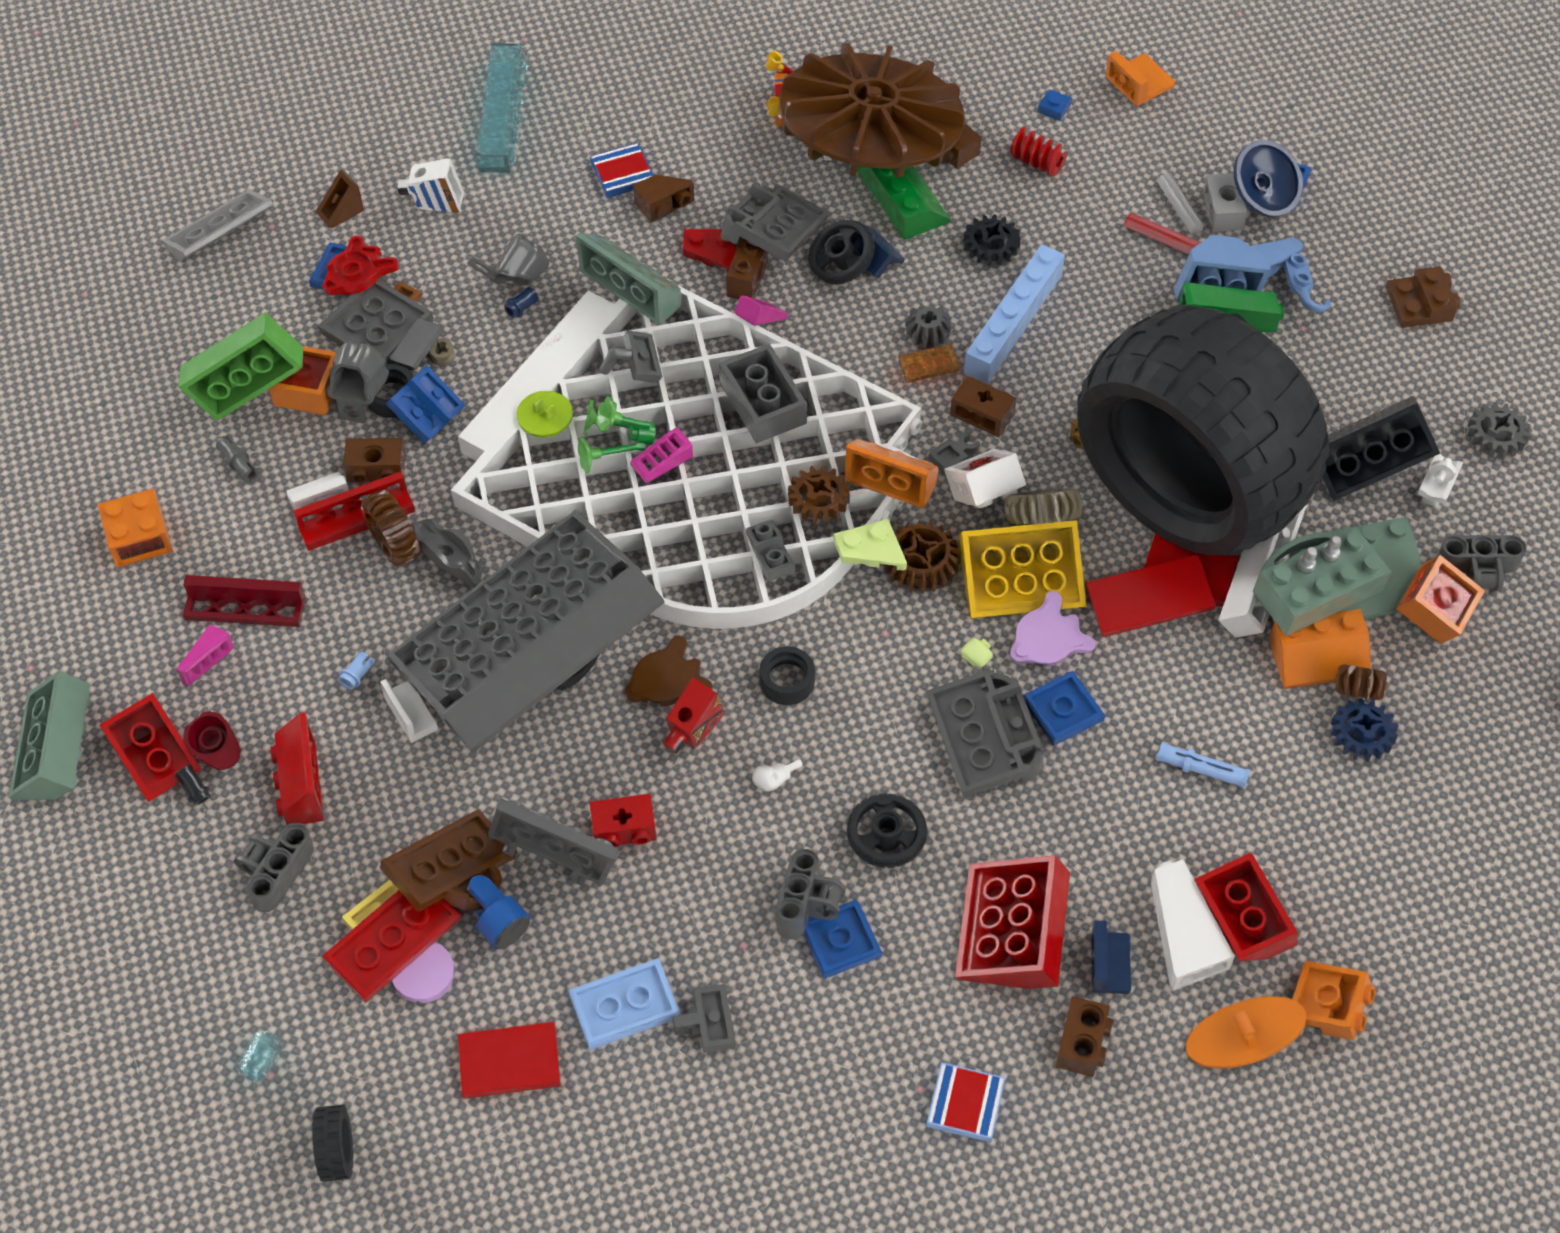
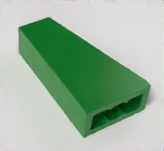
M1183 283L1179 305L1207 307L1228 314L1237 313L1260 332L1277 331L1279 321L1283 320V305L1278 303L1276 293Z

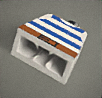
M451 159L414 164L411 168L409 179L398 181L399 195H412L417 208L421 210L460 212L464 191Z

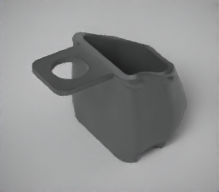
M518 233L509 242L495 269L475 257H472L467 264L489 277L491 282L528 286L548 268L549 260L544 250L537 243L531 242L523 234ZM476 264H478V265L484 267L486 270L480 268V267L477 266Z
M348 340L335 353L333 365L330 369L331 382L327 386L326 392L329 397L336 399L339 416L344 420L364 423L366 421L364 405H369L373 402L388 378L389 370L386 369V358L370 344H361ZM352 406L356 408L359 415L353 416L348 414L344 407Z

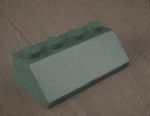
M578 233L576 235L580 272L658 325H661L681 307V289L675 282L668 281L659 275L654 268L647 267L634 255L626 253L616 243L608 241L601 235Z
M58 671L27 693L9 799L57 800L74 789L78 779L76 774L77 762L82 754V749L80 748L81 738L86 729L85 713L91 700L90 696H88L90 683Z

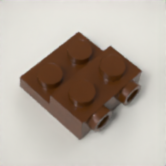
M1441 266L1416 269L1413 277L1387 280L1385 288L1401 328L1453 321L1457 309L1460 308L1458 293H1452L1450 289L1452 286L1451 275L1444 273Z

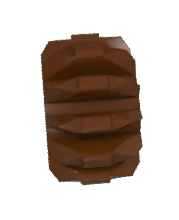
M1344 664L1339 666L1338 673L1336 674L1335 691L1342 695L1380 700L1384 698V693L1387 690V674L1383 670Z

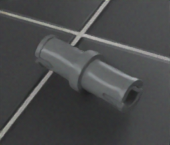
M227 435V438L225 436L219 438L216 447L225 456L228 466L236 470L245 483L256 481L260 472L249 460L248 453L244 449H240L231 436Z

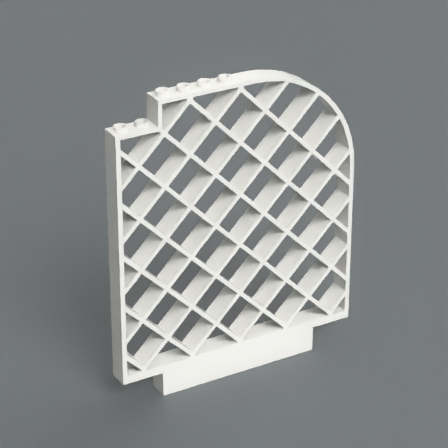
M680 286L681 307L679 309L687 312L690 320L651 327L650 319L640 313L644 328L629 331L652 334L655 348L695 341L699 357L660 363L659 361L662 378L659 383L633 380L631 369L612 371L611 369L608 375L601 373L581 377L599 355L602 356L604 361L611 348L625 349L623 336L626 331H620L639 312L621 299L614 304L587 291L458 436L461 453L476 462L451 489L454 506L527 547L545 534L544 525L561 522L575 510L582 517H587V521L596 528L594 516L636 509L640 529L611 533L604 536L622 552L645 549L649 570H644L642 573L662 598L661 588L699 581L704 582L709 607L693 606L663 598L665 603L651 613L653 616L673 623L711 629L755 626L791 615L825 595L844 577L853 564L842 563L839 557L822 575L817 578L815 577L811 561L837 557L839 553L833 537L806 541L801 521H803L802 513L794 514L793 506L788 504V486L791 485V478H799L800 470L809 473L810 466H813L816 471H820L823 465L826 472H830L834 468L836 469V477L839 476L840 472H845L846 451L833 453L828 434L861 428L866 429L869 442H874L881 447L900 451L907 456L913 457L905 453L904 450L908 439L912 435L915 436L922 426V420H920L921 408L758 325L750 324L736 314ZM732 335L744 341L745 349L707 355L703 339ZM770 343L782 364L788 363L800 369L802 378L793 379V382L803 398H808L812 416L807 417V424L756 444L746 427L726 431L722 413L736 411L725 391L717 393L713 376L720 375V362ZM698 378L705 379L708 394L669 401L665 384ZM651 386L658 387L660 403L621 409L617 392ZM538 391H554L562 394L568 400L610 394L613 401L617 403L616 411L621 412L623 416L639 421H647L655 425L666 423L668 432L675 428L674 421L714 415L717 433L688 437L693 446L692 458L723 453L727 471L687 478L685 466L682 463L676 466L679 480L638 487L635 470L630 465V461L643 451L632 450L603 455L601 459L592 460L591 471L586 474L580 465L577 438L618 431L621 445L624 446L629 445L626 433L628 428L612 425L608 427L606 432H601L596 424H592L588 429L587 435L583 433L587 415L573 417L570 425L562 433L552 437L540 438L529 435L521 429L517 421V408L525 397ZM841 392L857 398L859 408L822 414L818 396ZM902 421V425L888 443L881 444L876 426ZM818 436L823 455L789 461L784 460L781 442ZM571 439L574 453L573 458L532 465L529 446ZM771 444L775 463L736 470L732 451ZM522 447L526 466L500 470L515 451ZM667 450L665 453L667 454V456H669L670 453ZM655 457V460L658 463H660L661 460L658 457ZM648 462L644 463L645 466H650ZM627 470L631 488L589 496L585 477ZM579 478L582 497L544 504L539 503L536 485ZM781 483L786 503L746 509L741 490ZM530 487L534 505L500 511L488 504L487 494ZM866 488L849 491L850 503L847 504L846 512L839 511L844 531L854 528L850 512L878 507L865 525L889 519L890 522L894 510L897 507L901 508L905 502ZM733 492L737 511L697 518L693 498ZM478 494H481L482 500L478 499L476 496ZM684 500L689 520L647 527L643 507ZM769 520H773L775 525L792 524L796 543L784 545L795 564L802 563L807 585L771 601L768 598L762 568L746 534V528ZM538 526L539 532L531 527ZM743 532L747 552L706 559L702 538ZM694 540L698 561L656 568L652 547ZM753 572L760 603L740 607L718 608L711 579Z

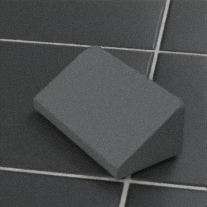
M417 319L389 360L393 364L406 367L409 371L416 370L444 331V327L423 319Z

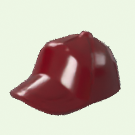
M203 712L185 727L183 741L186 747L204 763L217 770L230 769L236 765L241 754L240 745L229 723L219 713Z

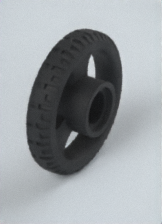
M849 219L835 221L831 225H827L817 234L818 236L815 237L813 244H811L809 252L811 269L819 279L836 285L853 281L861 273L863 274L867 270L866 268L869 267V264H871L875 252L874 238L867 227L858 221ZM858 233L864 240V249L861 256H859L858 250L851 243L853 237ZM833 262L837 268L846 271L830 273L824 269Z
M891 793L875 794L862 800L852 810L847 822V838L853 852L864 862L881 868L900 867L916 858L923 849L927 837L925 817L918 806L911 800H907L906 797L896 796L897 794ZM898 808L906 812L914 821L916 830H904L901 816L893 811V809ZM873 809L876 814L872 819L871 832L865 835L858 834L857 827L860 819L865 813ZM890 828L893 832L884 833L881 829ZM900 844L906 849L893 855H882L873 852L875 847L882 851H892Z

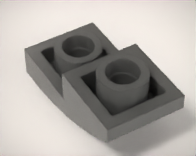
M773 520L746 528V534L768 581L796 572L795 563L784 547L783 536Z

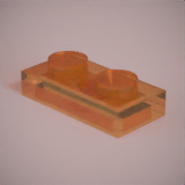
M951 344L899 356V365L906 383L959 371V362Z

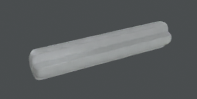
M1170 173L1161 174L1158 184L1192 235L1201 233L1204 224Z

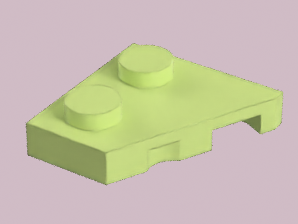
M889 519L833 534V541L842 563L865 564L878 568L880 564L897 566V570L903 571L907 569V562Z

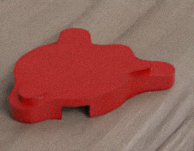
M353 236L350 238L347 248L328 263V273L322 284L325 294L331 296L361 293L372 287L382 276L396 272L399 269L398 260L394 257L380 258L382 253L378 246H367L361 236Z

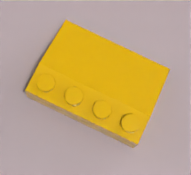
M1077 520L962 531L958 535L961 567L970 618L1029 613L1043 605L1046 594L1050 591H1056L1061 595V610L1087 607Z

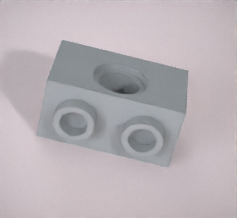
M1233 173L1206 175L1203 196L1212 232L1243 230L1245 219H1248L1250 216V208L1241 199L1236 189Z

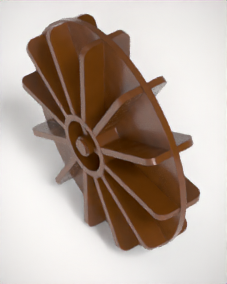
M843 43L841 54L822 58L813 53H808L804 56L803 65L792 74H787L783 80L779 96V109L783 119L785 134L796 136L809 147L808 157L810 159L816 160L825 155L832 159L852 164L850 175L854 176L857 174L858 167L863 166L891 168L896 178H902L905 167L928 163L933 167L940 165L943 155L960 141L965 122L964 108L959 99L960 88L956 83H946L933 74L934 62L930 60L915 65L911 62L892 57L893 46L890 45L887 46L885 55L854 53L849 43Z

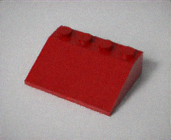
M1056 855L969 864L955 973L957 980L1024 989L1059 986L1070 871Z

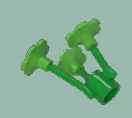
M609 396L599 405L598 413H595L593 407L594 400L590 399L583 434L587 435L588 429L592 424H596L601 432H606L608 427L613 425L628 428V438L634 441V444L600 449L599 447L590 449L584 437L579 438L577 449L580 465L586 474L591 471L592 460L601 459L603 455L632 450L644 451L646 445L653 444L655 439L654 423L623 416L621 412L616 411L617 403Z

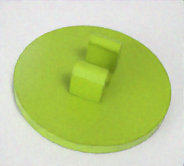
M554 391L532 393L525 397L517 408V421L521 429L529 435L540 438L552 437L562 433L570 425L573 418V410L569 400L562 394Z

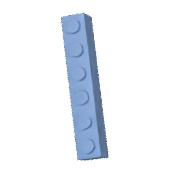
M1040 245L967 350L964 374L989 384L1061 278L1065 254L1045 245Z

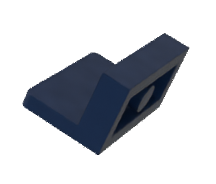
M866 226L875 242L874 256L871 264L866 269L874 277L880 278L892 261L903 264L905 258L874 228ZM858 233L853 237L851 243L858 250L859 256H861L864 249V240Z
M1094 921L1091 932L1092 993L1130 994V935L1128 933L1107 932V921Z

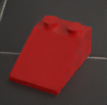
M153 693L99 724L148 802L178 785L180 782L174 775L182 768L192 765L195 773L202 770Z

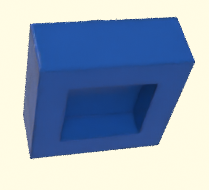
M1049 89L1038 105V113L1061 121L1071 106L1072 97Z

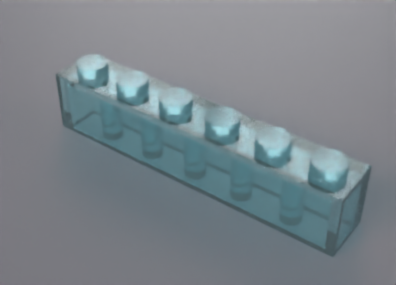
M491 43L477 148L479 172L510 173L511 163L516 162V147L513 146L514 143H518L519 138L516 125L521 123V111L518 109V106L523 105V92L520 89L525 88V73L523 70H527V54H523L521 44Z

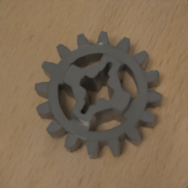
M1493 402L1491 408L1483 404L1481 410L1475 409L1473 416L1470 417L1467 425L1469 427L1467 436L1473 437L1472 445H1480L1479 452L1488 450L1490 457H1493L1495 453H1499L1501 459L1505 458L1506 453L1514 457L1517 450L1521 452L1524 450L1531 435L1529 433L1531 425L1525 423L1526 415L1518 416L1519 409L1515 408L1511 411L1508 409L1507 403L1504 404L1503 408L1499 407L1497 402Z

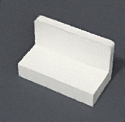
M336 472L289 489L286 493L293 510L348 491V486L344 476Z
M386 679L380 681L384 698L411 743L438 730L437 723L420 695L407 681L392 689Z

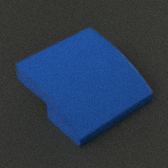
M428 365L386 403L424 444L466 406Z

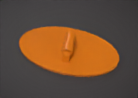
M1278 996L1257 997L1231 1004L1214 1012L1193 1029L1186 1042L1187 1055L1198 1065L1216 1069L1235 1068L1259 1062L1282 1051L1298 1038L1306 1025V1011L1297 1001Z

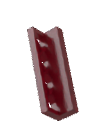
M197 575L185 576L183 585L188 596L183 612L184 620L300 627L306 600L301 582ZM195 601H207L211 605L203 611H193ZM228 603H236L239 606L232 613H223L220 609ZM256 605H265L268 609L260 615H252L249 611ZM286 606L295 607L293 617L280 616L278 611Z

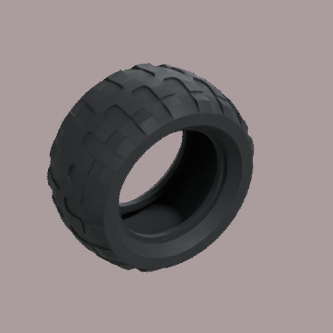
M1177 305L1169 310L1163 309L1151 317L1144 318L1129 326L1101 352L1093 364L1090 373L1084 379L1082 391L1077 397V420L1080 439L1088 459L1107 489L1132 516L1152 532L1172 544L1195 553L1234 556L1281 532L1307 505L1318 486L1319 480L1326 471L1325 461L1329 457L1330 450L1327 425L1320 403L1307 379L1284 351L1266 335L1243 320L1220 310L1190 305Z

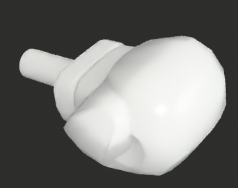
M798 759L788 765L778 763L774 766H758L753 772V783L765 792L773 791L789 780L790 772L801 767L802 762Z

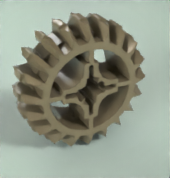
M1058 488L1011 494L1005 498L1006 506H1004L1007 521L1011 524H1046L1077 519L1082 515L1083 501L1079 490L1074 488Z

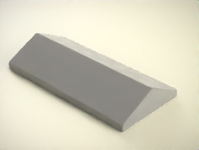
M249 189L162 240V242L182 262L264 213L273 205L271 199Z

